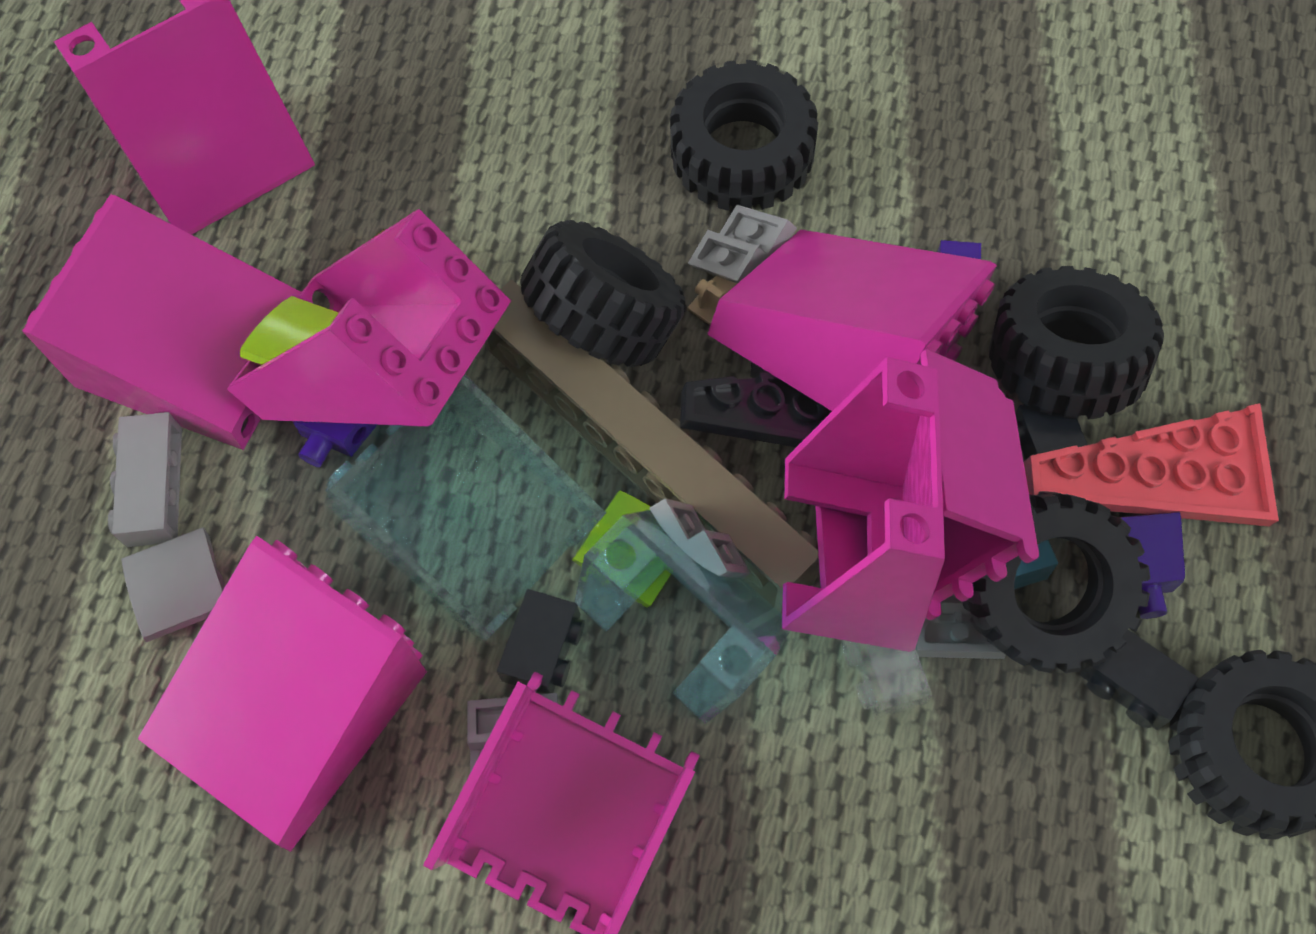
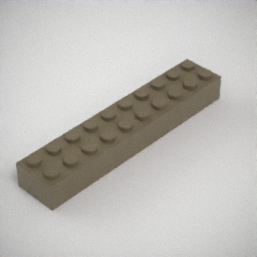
M510 280L500 290L511 302L485 341L486 349L654 503H658L666 498L690 504L693 506L706 530L729 534L751 573L744 578L738 579L781 617L783 584L785 582H792L811 586L816 581L819 569L818 543L808 533L804 531L798 533L786 522L787 519L784 513L772 502L765 504L754 494L752 485L746 478L738 473L732 475L723 467L722 460L713 449L707 445L703 447L698 445L691 438L688 429L680 428V420L677 418L670 420L663 414L657 401L648 392H638L630 384L628 376L620 367L615 364L609 366L601 358L597 359L589 355V352L582 348L577 349L569 344L567 339L553 333L544 321H540L534 315L533 308L527 306L524 301V295L521 293V287L513 280Z

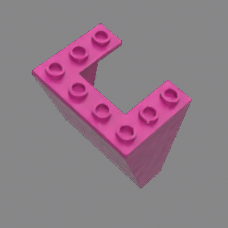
M179 0L185 9L184 11L111 49L92 22L53 41L170 224L191 235L315 166L307 147L230 0ZM92 41L95 43L94 48L85 55L73 54L74 47L80 42Z
M110 194L102 208L98 209L95 213L93 222L82 239L73 247L71 256L60 273L51 281L49 290L38 307L29 315L27 324L22 332L75 388L145 414L169 412L181 427L244 450L261 418L227 390L228 386L248 362L247 359L240 357V348L255 327L275 307L291 296L297 298L301 292L130 202ZM248 417L246 427L241 433L242 425L245 419Z
M417 209L316 274L297 297L313 303L312 295L314 292L318 291L325 294L330 303L329 309L339 312L329 327L263 365L248 360L227 390L262 420L430 426L441 412L511 300L420 209Z
M800 229L719 299L707 335L833 411L886 357L921 365L920 353L928 349L956 361L963 348L957 344L960 337L966 338L971 332L979 317L974 314L977 306H983L994 289L995 283L989 280L997 265L987 260Z
M886 357L785 458L784 499L867 516V556L825 588L785 582L783 584L782 600L783 630L907 652L915 650L945 561L937 368Z
M256 536L244 553L139 735L138 740L275 844L291 852L427 671L419 661L423 655L413 647L415 643L404 634L406 630L395 620L385 614L378 620L365 611L369 604L349 589H346L343 594L330 586L333 582L331 577L313 564L306 568L296 560L297 554L282 542L275 540L270 545Z

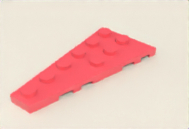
M1260 403L1247 406L1243 410L1229 412L1228 410L1215 413L1213 416L1195 421L1189 419L1136 431L1130 436L1121 438L1114 436L1082 447L1075 445L1031 455L1024 461L1028 491L1031 495H1038L1040 491L1069 494L1099 503L1113 512L1144 515L1180 512L1181 518L1267 527L1279 521Z

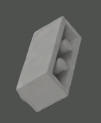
M169 412L119 417L118 433L113 435L116 471H112L110 476V485L114 494L113 510H110L108 514V527L111 534L126 547L160 544L178 537L182 427Z

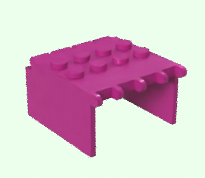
M925 349L920 353L921 365L938 369L945 561L926 615L928 620H934L942 613L941 602L953 594L962 602L968 600L974 595L973 583L988 575L992 581L998 582L1007 576V562L1019 556L1023 562L1031 563L1039 557V550L1013 400L1005 397L1004 393L998 388L996 379ZM815 506L820 588L827 587L867 556V516Z
M534 672L527 686L517 682L423 866L434 870L447 863L477 879L486 862L492 868L485 884L518 901L528 884L535 889L527 906L560 923L570 906L576 909L577 912L569 928L581 934H618L695 774L693 769L700 755L691 751L685 759L684 767H681L654 753L662 738L661 735L654 732L647 747L644 748L614 733L613 731L621 717L620 714L612 711L605 727L573 712L580 696L577 692L571 690L563 706L536 693L542 683L543 675Z

